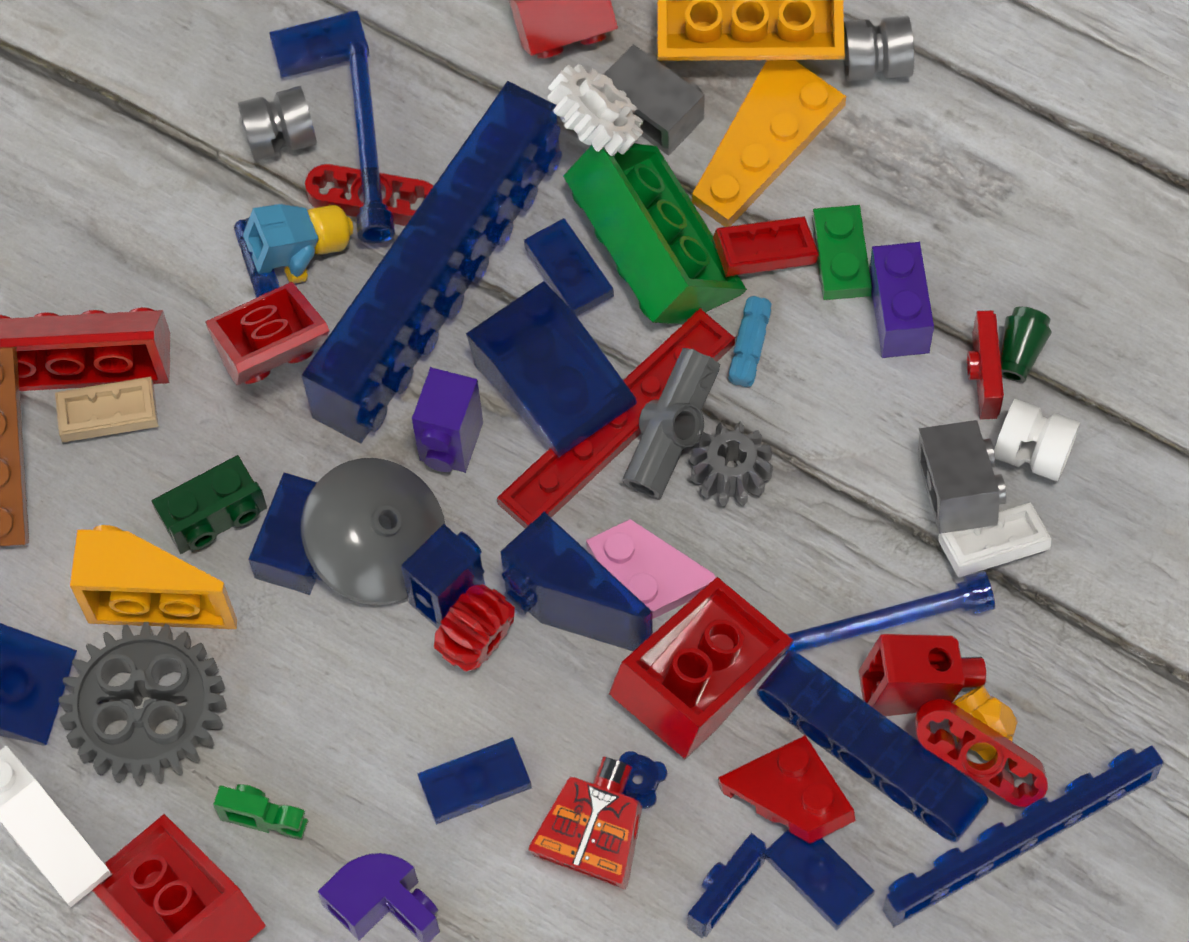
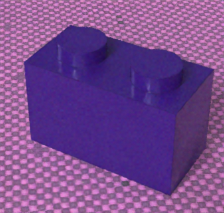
M920 242L872 246L869 272L882 358L929 354L934 322Z
M432 367L429 369L412 416L419 461L424 462L431 469L439 472L456 470L466 473L483 425L478 379Z

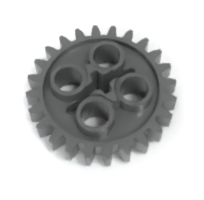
M144 622L140 635H133L131 629L126 624L122 628V639L117 641L108 632L103 633L106 645L100 650L88 643L86 648L91 659L88 662L78 659L72 661L79 677L63 678L65 687L73 693L59 697V703L63 710L69 711L59 717L64 729L72 730L66 736L72 748L80 747L77 754L84 764L94 759L93 767L98 775L101 776L112 766V775L118 783H121L128 771L132 772L137 785H142L145 774L148 771L153 772L159 783L163 782L164 768L171 766L177 774H183L180 760L186 756L198 763L200 757L195 747L198 744L209 747L214 745L207 729H220L223 727L220 716L214 713L227 707L224 697L216 694L225 689L222 677L213 676L219 670L214 658L205 659L207 652L202 643H198L190 648L192 641L186 631L173 640V633L168 624L161 628L158 635L153 634L149 622ZM169 672L181 673L179 680L172 685L162 686L158 684L162 676ZM117 673H130V678L120 686L108 685L110 679ZM145 697H150V699H147V700L144 701V703H143V708H139V709H136V708H135V707L140 706V705L142 704L143 698H145ZM101 700H109V701H110V702H106V703L102 704L101 706L98 705V703H99ZM184 700H188L187 704L184 706L176 705ZM121 719L127 721L125 728L121 732L113 735L104 733L109 723L114 720ZM173 719L178 721L176 728L170 733H155L156 727L164 720Z

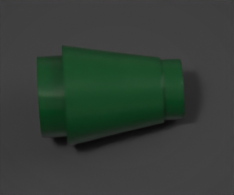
M1019 306L1013 309L1011 316L1005 318L1000 357L1002 377L1015 382L1026 381L1028 373H1030L1052 333L1049 328L1051 319L1048 315L1033 308Z

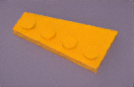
M766 60L692 193V203L724 227L732 226L845 107L846 95L796 60Z

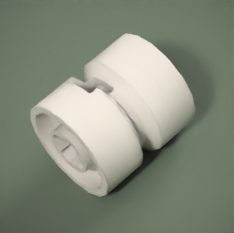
M1014 399L994 449L995 459L1016 467H1020L1025 462L1029 463L1032 473L1058 482L1069 458L1081 423L1056 413L1048 418L1043 417L1040 407Z

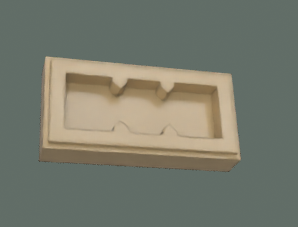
M151 377L55 392L59 436L62 443L159 427L154 384Z

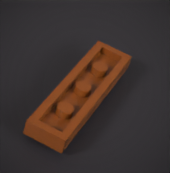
M0 347V546L26 545L29 543L17 347Z

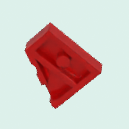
M806 735L718 777L720 789L724 795L729 798L737 795L754 805L757 814L773 823L784 824L788 827L789 832L808 843H812L856 821L852 805Z

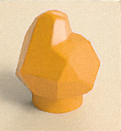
M984 685L967 692L952 702L1010 741H1013L1018 723L1013 711L994 696H990ZM977 743L969 748L976 751L985 761L992 760L996 754V749L988 743Z

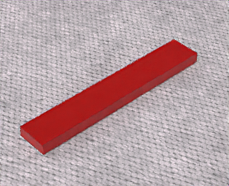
M700 308L497 497L498 505L533 536L641 434L639 427L641 412L651 400L660 399L683 348L694 349L718 362L735 346V337Z

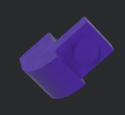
M374 853L357 857L339 869L317 891L323 907L358 941L388 912L420 942H431L440 933L437 917L435 916L438 908L418 888L412 893L409 892L418 883L416 871L409 862L397 856Z

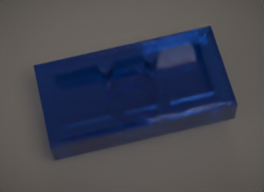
M358 10L269 32L281 78L370 56Z
M565 218L524 239V248L572 318L614 297V288Z
M513 737L417 773L436 825L532 788L530 778Z
M788 829L764 851L763 857L836 931L874 896L875 890L822 838L808 843L789 832Z
M750 833L726 865L719 861L707 874L701 886L706 891L688 913V929L701 939L709 935L764 864L766 857V843Z

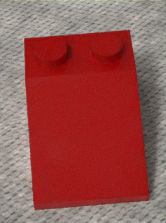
M293 282L287 283L205 321L226 371L236 385L259 382L271 373L270 370L284 363L294 364L308 359L313 355L314 349L325 345L330 332L326 321Z
M716 577L621 662L609 695L680 756L686 759L721 726L787 651L793 639L720 578Z
M165 814L104 863L111 872V875L92 890L135 942H248L266 927L240 888Z

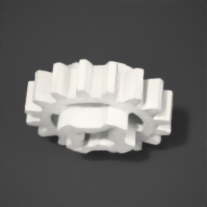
M577 64L575 68L567 65L548 86V89L551 91L548 95V100L557 105L553 112L560 116L562 122H565L564 127L566 129H573L578 134V139L581 142L592 145L596 151L599 152L604 147L611 156H614L617 151L623 155L642 135L643 131L639 127L643 121L633 114L637 107L631 103L628 97H625L626 93L624 91H618L613 85L612 79L598 74L595 69L592 68L587 73L580 64Z

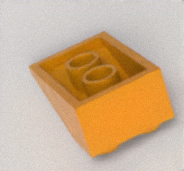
M99 525L94 527L93 530L77 529L70 587L88 624L143 626L144 622H149L150 626L160 627L168 624L170 627L237 629L238 620L223 581L118 527Z

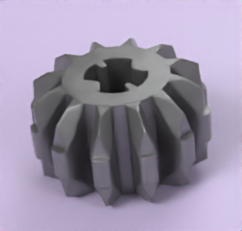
M740 421L734 427V431L728 432L726 427L719 422L716 426V436L702 432L699 440L700 447L693 448L691 451L690 462L694 465L691 469V478L694 483H703L701 493L705 498L719 493V503L724 507L729 502V497L736 496L737 501L744 506L748 502V492L761 496L765 490L764 481L772 478L773 466L769 463L772 459V449L770 445H760L762 435L759 430L745 435L744 425ZM727 462H736V467H728Z

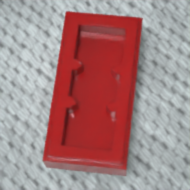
M805 216L716 228L713 236L726 277L813 265L819 256Z
M994 310L976 311L972 331L974 351L967 352L968 380H976L980 420L997 419L1000 415L1004 398L997 319Z

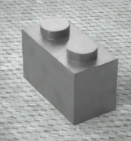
M633 44L603 74L612 79L613 85L618 91H624L626 93L625 97H628L631 103L637 107L633 114L643 121L639 127L643 131L641 136L668 156L704 120L705 94L702 93L700 87L691 79H682L669 70L663 61H658V56L654 53H645Z
M973 420L919 428L918 463L939 534L998 525L999 504L1006 503L1005 482L1002 474L994 475L992 469L995 467L993 444L990 438L983 439L978 421Z

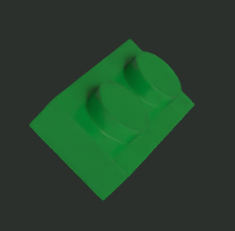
M860 205L813 209L812 220L816 248L819 254L818 265L823 300L870 297L872 286Z

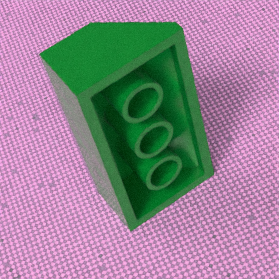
M634 143L625 154L622 155L617 151L614 156H611L604 147L598 152L591 145L563 175L573 192V200L586 213L594 226L595 236L608 249L617 264L618 274L628 282L639 300L640 310L652 323L683 324L700 308L706 313L741 296L747 290L738 275L726 277L711 231L657 146Z

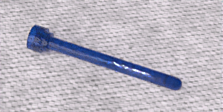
M354 42L349 47V61L364 205L360 208V213L356 216L357 237L362 242L378 244L389 241L394 237V216L382 202L367 48L361 42Z
M985 571L964 576L963 582L956 583V589L789 633L787 635L793 639V642L782 656L959 608L963 612L972 610L975 615L994 610L995 599L989 578Z

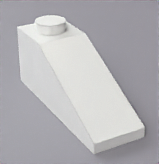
M6 745L0 750V824L71 908L108 878L111 872Z

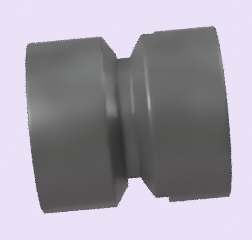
M909 16L882 18L878 26H874L869 19L844 21L845 56L843 63L847 81L871 80L880 71L886 78L913 75L914 42Z
M301 86L276 92L274 100L270 102L261 96L238 103L254 162L279 155L283 146H287L292 151L317 144L312 119Z

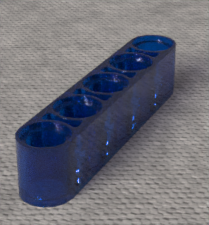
M789 651L756 690L761 701L774 713L946 840L958 842L989 803L986 793L974 781L924 748L917 739L796 652Z

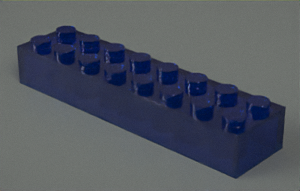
M510 81L506 82L301 374L313 419L362 444L370 431L376 432L381 427L388 412L387 406L396 393L402 394L407 389L413 377V368L421 356L427 357L433 351L439 338V330L447 318L450 320L454 319L459 313L464 302V293L472 282L478 283L483 278L489 265V257L497 246L503 247L511 236L514 220L521 210H529L536 199L538 185L544 176H551L558 168L562 158V151L559 149L561 128L558 126L557 115L553 112L557 106L556 104Z

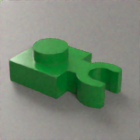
M237 784L235 789L219 786L213 805L221 821L266 833L273 830L287 837L302 840L308 824V819L304 818L305 810L289 805L273 804L269 798L265 797L266 794L262 790L253 786Z

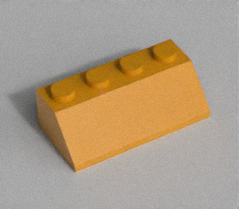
M658 0V61L844 59L843 0Z

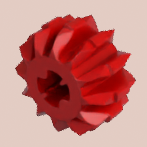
M476 584L469 587L465 594L460 595L457 602L450 607L447 615L441 620V625L435 632L434 649L443 655V659L454 667L457 665L465 672L479 668L484 661L489 659L494 650L499 647L502 639L508 634V629L514 623L515 607L506 601L507 598L495 589L491 590L484 584Z

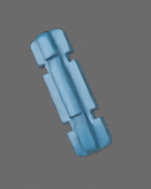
M750 296L746 300L743 312L744 317L741 320L734 357L729 369L728 379L734 385L750 387L754 384L756 368L766 335V326L771 314L772 304L766 298Z

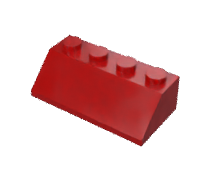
M139 307L129 312L118 313L88 310L80 315L59 316L49 312L39 313L34 317L10 318L0 315V347H17L20 391L84 388L151 377L153 384L170 383V330L163 310L155 311L150 308Z

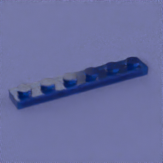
M1153 745L1139 753L1134 748L1122 752L1109 762L1108 766L1110 769L1102 774L1093 777L1091 773H1086L1076 778L1066 786V794L1052 802L1047 797L1035 801L1021 812L1022 819L1008 827L1003 822L989 827L977 837L979 843L961 852L959 847L950 849L935 859L932 863L934 868L917 877L912 872L897 879L888 887L890 893L885 897L883 912L893 928L1152 782L1157 778L1163 766V759Z

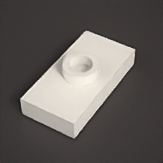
M1030 502L1000 511L998 525L939 534L938 541L955 573L960 578L1050 550L1052 538Z

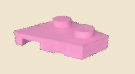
M631 519L586 540L587 550L632 629L689 602L716 578L714 573Z

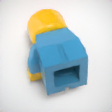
M276 204L253 208L243 237L249 252L253 253L252 259L258 274L268 273L273 268L285 266L284 271L289 283L293 282L295 284L307 280L308 272L306 267L314 254L339 252L348 246L350 235L353 234V223L351 218L347 217L343 209L337 205L307 210L303 207Z

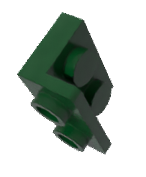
M239 455L151 500L156 513L180 554L190 549L199 550L208 546L215 540L218 534L233 526L241 527L253 522L260 515V512L267 509L262 489L257 482L253 481Z

